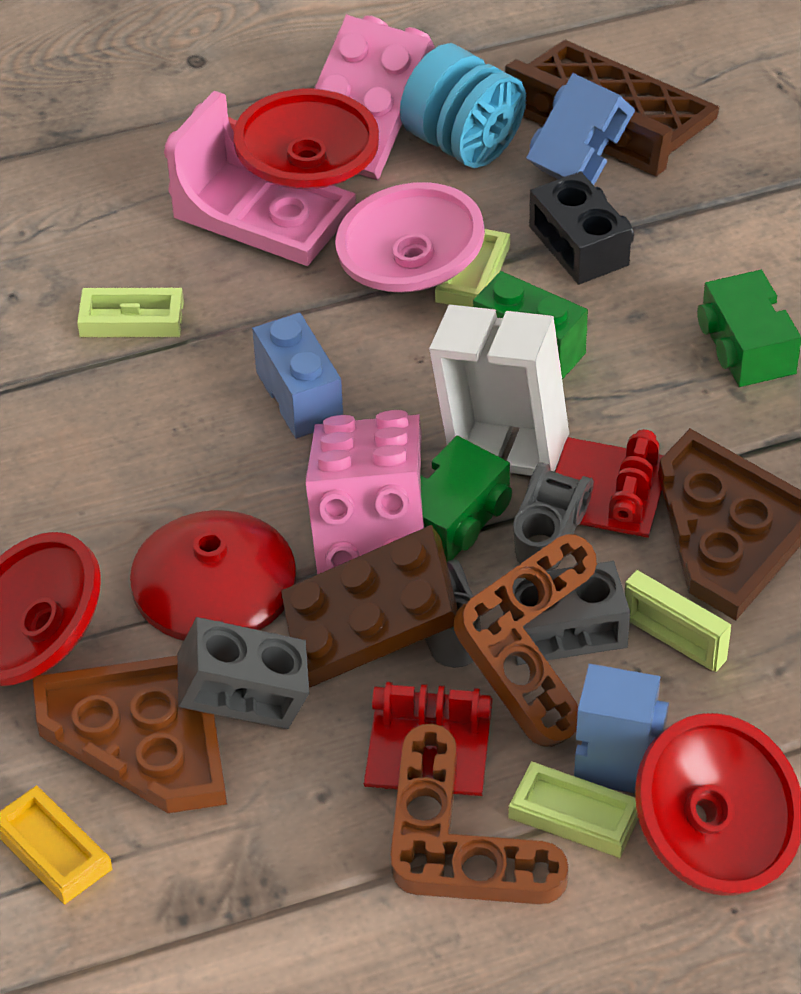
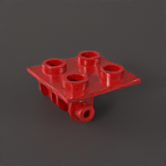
M646 429L637 431L636 434L629 437L627 448L567 437L556 473L578 480L586 476L594 481L588 508L579 525L649 538L662 493L658 470L660 459L664 456L659 454L660 446L656 440V435L652 431Z
M386 681L385 687L374 686L372 709L375 711L364 787L398 790L402 747L405 737L412 729L420 725L435 724L447 729L455 739L457 765L454 794L482 796L493 703L491 695H481L479 688H474L473 691L450 689L449 695L445 694V686L440 685L437 694L428 693L427 684H421L420 692H415V687L393 685V682ZM426 746L424 754H421L423 777L433 779L434 758L438 754L436 746Z

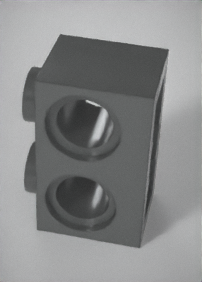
M615 562L597 563L594 574L586 582L523 626L547 661L628 648L630 609ZM573 567L549 570L546 572L551 576L552 580H554L559 575L564 573L566 570L571 569ZM525 578L514 580L513 594L516 600L525 606H536L539 599L536 586ZM515 656L517 665L527 664L522 658Z
M196 617L177 653L178 707L289 729L309 695L306 640Z

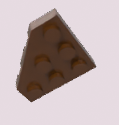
M689 428L660 459L658 476L689 594L736 621L801 546V490Z

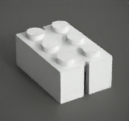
M449 304L429 348L447 445L458 435L501 458L513 428L519 427L507 461L510 462V473L532 476L539 462L549 464L550 470L555 472L565 441L569 436V427L554 316L506 311L503 318H497L495 309Z

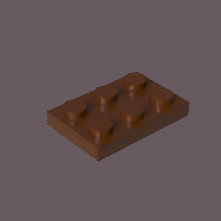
M432 525L281 590L289 637L306 640L309 688L453 627V621L458 611L441 537Z

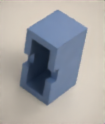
M572 73L567 84L563 85L556 93L553 101V110L544 126L539 128L533 135L530 143V152L526 159L542 172L556 179H561L581 171L595 185L607 163V160L601 157L605 146L609 140L616 144L618 143L635 109L619 94Z
M300 312L252 328L256 372L271 398L275 397L277 400L279 411L295 439L314 433L315 424H323V420L326 418L343 415L341 378Z
M594 664L588 665L577 712L576 740L582 741V744L577 745L575 753V777L609 789L635 793L637 773L644 753L652 741L666 727L669 702L658 700L661 676Z

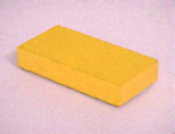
M37 785L0 810V840L64 905L112 870L110 857Z

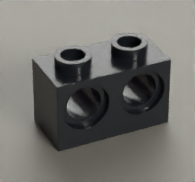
M581 171L530 190L529 227L578 285L629 266L631 243L634 240V232L629 220L624 215H619L607 201L602 189L595 187Z

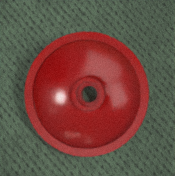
M293 89L266 96L249 106L238 118L234 128V148L240 162L250 172L263 180L292 189H319L342 183L364 170L374 159L379 146V128L372 113L355 99L322 89Z
M202 511L177 518L165 524L145 540L132 563L130 574L131 590L139 612L148 623L162 633L182 641L185 640L196 617L262 630L284 611L281 590L296 584L295 559L285 538L275 528L261 519L234 511Z
M62 532L38 534L19 542L0 556V686L15 685L28 681L56 666L78 644L93 619L100 593V567L91 549L73 535Z
M719 713L697 714L686 717L663 730L644 753L635 785L638 819L643 834L654 854L677 878L700 891L722 896L746 894L770 884L788 868L801 843V788L785 754L764 732L752 724L730 715ZM696 805H699L706 814L705 822L698 816Z

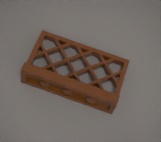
M563 40L528 64L515 59L505 66V73L520 80L526 91V107L523 117L543 126L553 110V101L556 93L563 85L567 84V78H570L572 73L580 77H587V80L614 93L625 94L626 97L623 98L635 109V112L618 143L616 144L609 140L603 153L654 176H658L666 170L669 154L718 117L720 106L568 40ZM567 58L576 63H560V61ZM598 77H611L615 80H599ZM637 94H650L654 97H638ZM664 111L665 114H645L644 112ZM676 111H689L693 114H677Z

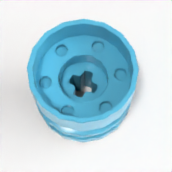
M453 43L443 44L427 53L410 75L400 102V120L405 129L429 144L440 147L444 153L475 169L491 163L511 143L521 124L525 111L526 91L522 82L491 64H485L483 59Z

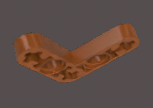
M573 534L558 537L476 594L458 609L453 621L454 631L458 640L521 729L534 743L543 747H553L575 734L577 731L578 705L523 626L582 585L594 574L597 560L592 545L584 538ZM571 554L577 564L552 580L546 571L561 561L563 557ZM525 578L536 586L539 596L536 606H525L516 600L513 594L515 579ZM499 604L505 614L490 624L488 629L478 632L473 622L478 616H483ZM507 656H518L527 663L530 669V678L526 685H517L507 678L504 672V662ZM541 685L545 692L527 703L523 697ZM555 708L561 718L556 721V725L547 728L541 719L546 715V711Z
M424 724L412 729L405 737L402 747L391 847L392 875L397 886L407 893L423 896L527 904H547L557 900L566 890L569 868L567 857L553 843L537 840L450 834L457 765L455 739L447 729L435 724ZM430 745L436 746L438 752L434 758L433 779L423 777L421 755L424 754L426 746ZM429 796L440 803L441 810L436 817L422 821L415 819L407 811L408 805L417 797ZM422 853L426 854L428 864H425L423 873H411L410 863L414 859V854ZM445 854L453 855V877H444V866H446ZM483 855L494 861L497 870L487 880H472L462 870L466 860L473 856ZM506 859H515L514 882H505L507 878ZM543 862L548 864L549 874L546 877V883L534 882L532 872L535 869L536 863Z

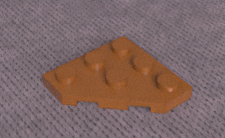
M177 656L45 674L33 678L36 721L40 737L166 813L227 805L214 714L178 707Z

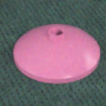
M418 182L383 189L359 202L346 214L340 223L335 243L339 262L351 278L370 288L386 292L406 293L438 286L463 271L479 253L484 241L485 230L481 211L468 195L447 185Z

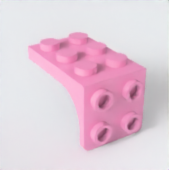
M346 15L314 89L328 90L346 95L364 105L372 113L379 128L378 151L372 162L358 174L379 180L402 125L400 120V102L404 87L414 68L427 53L435 49V46L430 36L419 29L407 27L403 31L389 27L384 21L373 16H364L363 19Z
M213 91L203 103H199L195 107L192 115L177 131L172 132L166 141L164 154L168 163L169 194L172 197L175 219L302 265H310L337 232L346 214L356 206L355 193L336 186L319 189H292L267 182L250 172L240 162L235 152L234 131L229 122L226 95L224 93Z
M389 410L377 414L375 419L355 420L350 415H337L323 420V424H315L306 476V490L317 575L424 528L420 480L422 440L420 414L408 415L403 410Z

